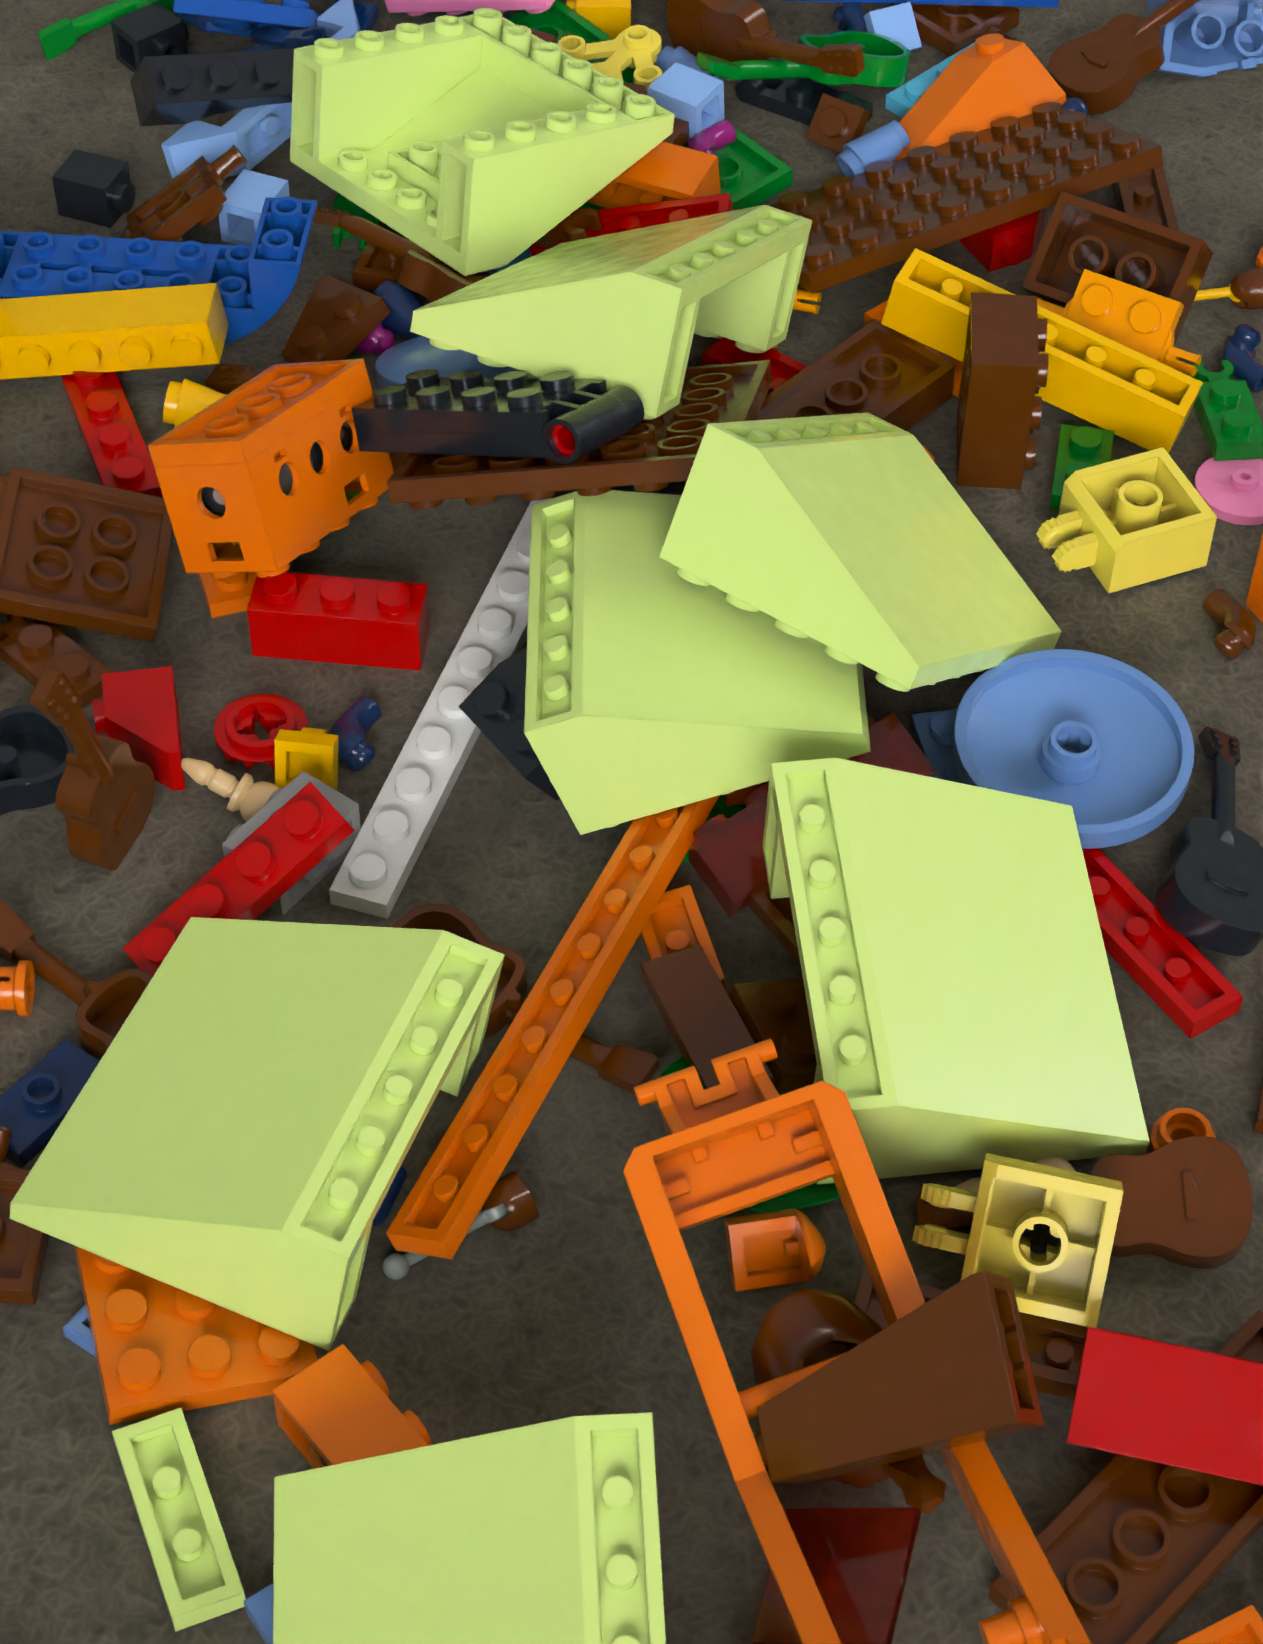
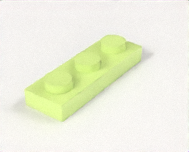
M182 1408L112 1431L115 1446L175 1632L245 1607V1593Z

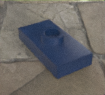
M65 1038L0 1096V1126L6 1127L12 1132V1139L10 1140L7 1153L8 1159L23 1168L47 1146L100 1061Z

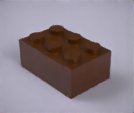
M1061 191L1022 288L1030 296H1037V298L1065 308L1066 304L1075 294L1084 269L1179 301L1184 305V308L1174 330L1175 346L1213 252L1203 239Z
M971 292L956 415L957 486L1021 489L1024 469L1033 470L1036 438L1029 437V434L1033 433V429L1040 428L1042 414V396H1035V394L1039 393V387H1046L1048 376V354H1039V352H1044L1046 347L1047 319L1038 318L1037 296Z

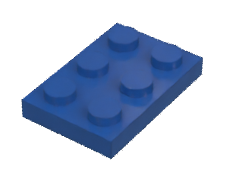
M174 0L173 8L175 14L198 31L251 37V31L263 26H276L285 30L317 27L316 19L321 15L319 12L309 9L310 4L301 0H282L281 5L265 4L264 0Z

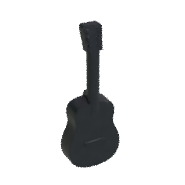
M16 706L0 712V816L8 812L39 808L56 802L57 788L67 766L66 755L68 752H74L62 727L55 726L34 706Z
M1207 726L1202 730L1198 738L1205 757L1212 761L1211 818L1193 816L1170 846L1171 869L1158 886L1156 901L1158 909L1166 922L1187 939L1216 952L1233 956H1245L1251 953L1263 939V848L1253 837L1235 828V767L1241 761L1239 741L1235 736H1230Z

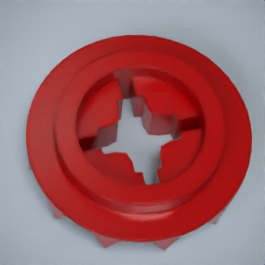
M270 693L244 696L228 704L218 715L214 724L216 748L223 750L228 763L241 760L249 771L257 763L266 762L274 770V740L279 730L301 731L303 727L308 728V720L303 709L287 697ZM255 722H259L261 728H265V731L270 734V738L259 740L258 736L254 734L256 729Z

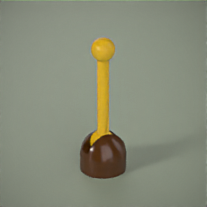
M1263 268L1247 269L1238 272L1232 279L1229 287L1198 290L1194 301L1229 297L1233 304L1241 309H1263Z

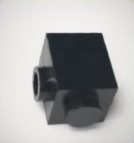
M158 1L111 21L116 59L133 73L136 72L144 57L188 54L186 41L189 38L185 22Z
M75 149L52 176L58 214L61 216L112 228L123 213L129 212L134 204L135 187L131 184L127 161Z

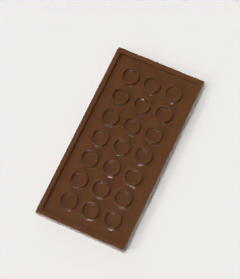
M1045 102L1035 105L1032 108V114L1020 118L1012 116L998 118L990 123V128L978 132L964 131L953 134L949 137V142L936 147L921 146L911 149L907 152V157L894 162L879 161L871 163L864 168L865 172L851 177L837 176L829 178L822 182V187L809 192L796 191L784 194L779 197L778 203L772 204L770 207L812 220L798 286L810 293H815L908 259L915 248L927 252L1056 205L1061 191L1080 196L1162 166V147L1142 139L1139 134L1127 133L1114 128L1111 123L1099 122L1087 117L1083 112H1074L1061 107V104L1058 102Z

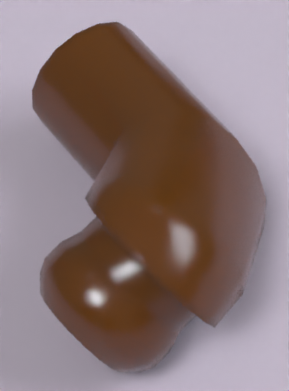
M1222 588L1209 594L1203 603V610L1224 628L1214 636L1213 644L1228 659H1236L1245 648L1250 650L1254 645L1255 621L1252 615Z

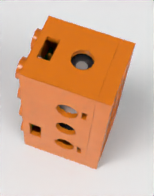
M364 359L274 364L148 445L186 573H211V577L217 579L230 577L240 572H256V575L261 578L282 574L290 568L289 563L300 554L317 549L323 537L330 532L348 526L350 524V517L358 511L370 508L379 502L378 497L388 490L387 481L394 471L389 452L359 451L352 408L373 398ZM345 421L352 430V436L348 442L346 430L343 426Z

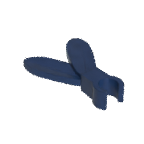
M263 26L250 32L253 42L259 44V46L242 51L300 48L314 45L315 40L328 37L325 28L322 26L293 30L292 32L276 26Z

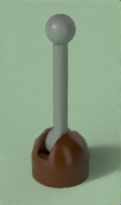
M512 1171L497 1180L482 1206L481 1212L478 1213L467 1234L487 1223L501 1231H513L539 1218L536 1204L528 1188L516 1172ZM409 1252L405 1254L391 1253L384 1259L382 1269L389 1279L400 1280L408 1274L410 1266L428 1256Z

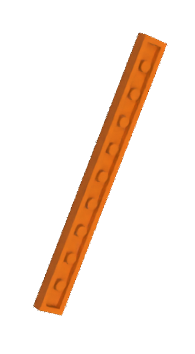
M720 795L632 821L386 1231L395 1250L452 1260Z

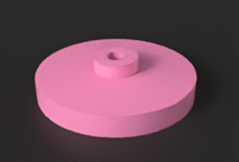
M1213 457L1201 464L1195 475L1194 488L1218 519L1238 525L1263 524V459L1214 461Z

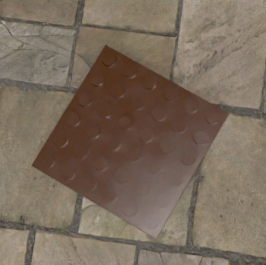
M770 360L687 367L679 405L655 419H643L637 428L570 464H560L551 458L408 453L387 481L390 503L409 502L410 508L428 509L441 505L446 499L465 498L466 504L481 505L498 500L499 495L521 494L523 500L534 501L552 497L555 495V491L577 489L578 495L597 496L611 491L614 486L634 485L636 491L651 492L666 488L669 482L687 481L708 424L757 420L773 381Z

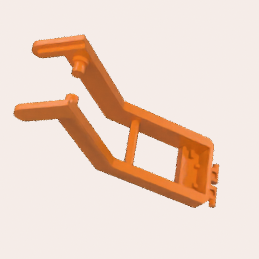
M770 1038L711 1059V1067L718 1085L708 1089H703L695 1066L634 1086V1093L640 1107L656 1101L668 1136L634 1147L624 1167L623 1175L735 1486L802 1644H842L770 1481L748 1420L758 1416L757 1408L843 1354L738 1392L680 1231L832 1177L888 1326L925 1304V1300L845 1091L820 1081L779 1095L763 1066V1063L778 1058L774 1043ZM985 1441L939 1451L1013 1597L1012 1600L1007 1601L1008 1610L978 1621V1627L984 1644H1091Z

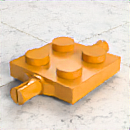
M1084 269L1075 294L1066 304L1065 308L1037 298V305L1173 369L1189 374L1192 377L1198 371L1195 366L1180 360L1182 359L1200 366L1202 356L1174 347V330L1184 308V305L1179 301Z

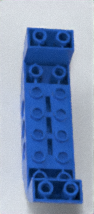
M266 197L252 246L247 244H207L197 241H158L147 238H110L97 235H61L41 231L33 233L0 231V299L217 283L229 323L224 345L229 344L260 328L278 312L291 294L303 262L317 208V200H302L294 197Z

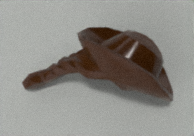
M803 1288L784 1297L766 1312L751 1350L755 1384L759 1385L846 1353L883 1329L877 1321L844 1294ZM923 1455L830 1477L831 1479L859 1488L891 1478L902 1489L906 1504L917 1508L920 1512L929 1516L936 1506L942 1504L945 1500L946 1483L934 1476L926 1468Z

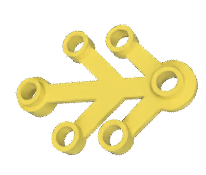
M643 25L628 27L614 40L586 44L582 37L569 35L561 38L557 43L562 47V51L576 59L593 60L608 58L604 62L592 63V68L606 76L616 77L623 81L621 72L627 67L634 68V84L645 85L647 92L653 80L662 75V70L654 65L662 48L661 36L656 31Z

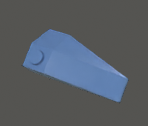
M1148 0L1146 16L1168 0ZM1200 0L1161 29L1160 36L1165 60L1156 71L1202 78L1217 75L1218 71L1239 68L1241 71L1255 68L1257 64H1262L1263 0Z

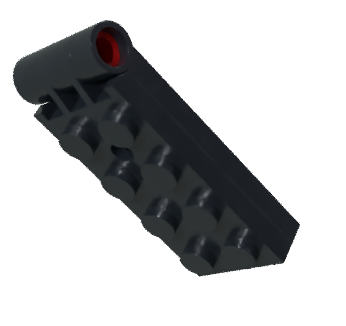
M434 369L420 370L406 375V383L402 385L385 386L373 390L372 399L352 408L359 451L551 458L560 464H570L637 428L644 417L643 403L638 394L631 388L617 386L607 391L606 380L574 379L572 372H555L544 375L540 379H528L526 371H511L499 374L494 378H483V373L480 370L462 371L450 377H439L438 370Z

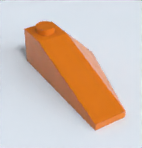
M997 33L983 35L976 39L974 45L957 54L899 121V124L906 131L910 139V144L903 149L894 161L907 157V152L911 149L921 146L936 147L949 142V137L953 134L964 131L978 132L990 128V123L998 118L1009 116L1020 118L1032 114V108L1041 103L1058 102L1062 106L1067 100L1066 93L1024 42L1004 39L1003 35Z

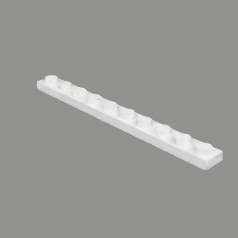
M552 498L530 502L329 889L330 904L388 919L481 732L458 706L500 662L521 651L527 640L532 505Z

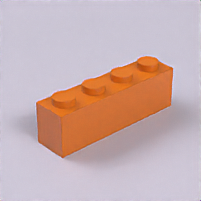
M662 141L586 203L609 209L721 194L718 156Z
M341 1344L272 1390L278 1425L313 1469L431 1445L430 1436L415 1413L409 1409L401 1413L388 1398L390 1395L389 1388L378 1369L368 1360L360 1364L344 1344Z

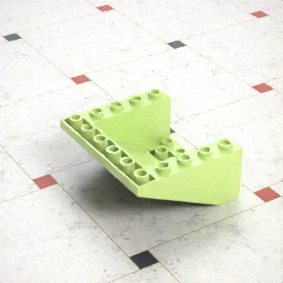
M480 8L474 10L473 15L463 17L438 16L435 18V22L421 25L401 23L396 25L394 30L384 32L364 30L357 32L355 37L342 40L321 38L315 40L314 45L294 48L290 161L462 275L468 276L509 264L673 133L675 114L656 104L655 99L651 96L638 94L627 88L622 80L606 76L595 70L590 62L576 59L565 53L560 45L546 42L533 35L530 28L516 25L503 18L500 11Z
M760 205L560 243L414 310L410 332L430 338L429 342L434 347L444 350L461 349L478 355L477 360L482 364L492 367L509 366L520 371H526L528 379H540L544 375L555 372H572L574 379L606 380L607 391L617 386L629 387L638 394L643 403V419H655L679 405L694 334L704 337H717L719 335L736 341L735 346L751 353H763L786 340L812 220L774 207Z
M868 412L710 423L707 425L659 555L663 560L679 567L677 574L684 580L701 586H710L711 584L727 593L726 601L735 607L751 612H758L760 610L776 619L775 626L779 630L799 638H808L810 636L826 645L825 652L830 657L851 665L861 663L877 672L876 679L881 684L902 692H909L910 689L925 685H935L936 682L960 678L963 675L974 672H983L985 669L997 667L1002 661L1020 654L1055 648L1062 631L913 434Z
M611 490L597 496L578 495L577 491L532 505L524 734L580 835L615 827L631 820L767 782L770 777L771 763L824 758L847 760L851 757L871 752L861 663L851 665L830 657L825 652V644L810 636L808 638H799L779 630L775 626L776 619L760 610L758 612H751L735 607L726 601V592L711 584L710 586H701L684 580L677 574L679 567L659 557L682 495Z
M840 758L771 763L762 846L771 899L790 898L817 1061L814 1083L823 1081L845 1091L878 1179L983 1169L986 1153L1028 1162L1049 1156L1061 1157L1068 1161L1099 1158L1110 1154L1130 1155L1145 1153L1150 1140L1072 806ZM830 1177L817 1182V1185L834 1183V1180Z
M190 917L12 1199L9 1219L329 1351L357 1296L373 1219L439 1090L458 1097L481 1051L505 954L445 930Z
M652 1412L572 1416L274 1477L273 1644H666Z

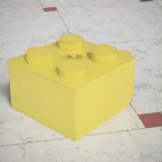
M1164 447L1075 471L1064 481L1059 515L1057 518L1052 517L1050 520H1046L1045 523H1041V527L1036 535L1044 549L1048 548L1050 550L1057 547L1052 557L1060 571L1071 572L1072 569L1078 570L1090 567L1109 594L1207 566L1217 516Z
M986 1153L978 1192L939 1184L923 1183L920 1198L936 1207L974 1212L970 1234L947 1230L945 1227L934 1224L915 1225L912 1241L923 1246L966 1255L961 1281L972 1274L983 1271L1010 1277L1019 1312L1082 1326L1097 1327L1124 1192L1122 1182ZM1034 1224H1046L1050 1226V1234L1060 1238L1059 1243L1056 1247L1047 1244L1045 1254H1035L1031 1252L1030 1240L1021 1237L1026 1228L1033 1230Z

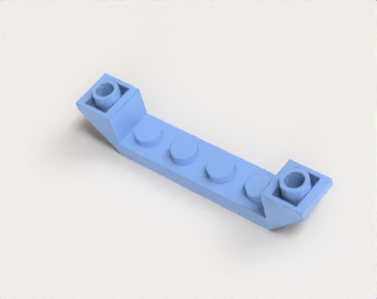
M339 0L316 19L317 26L325 28L328 38L337 40L355 37L357 32L361 31L353 0ZM292 103L244 108L222 127L199 120L187 123L161 144L172 179L202 155L208 162L212 163L229 150L232 145L239 149L247 163H244L228 177L239 175L243 169L251 170L291 137Z

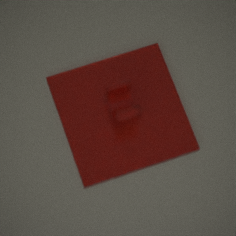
M915 1507L786 1509L785 1515L841 1643L892 1644L921 1512ZM770 1571L752 1643L802 1644L772 1571Z

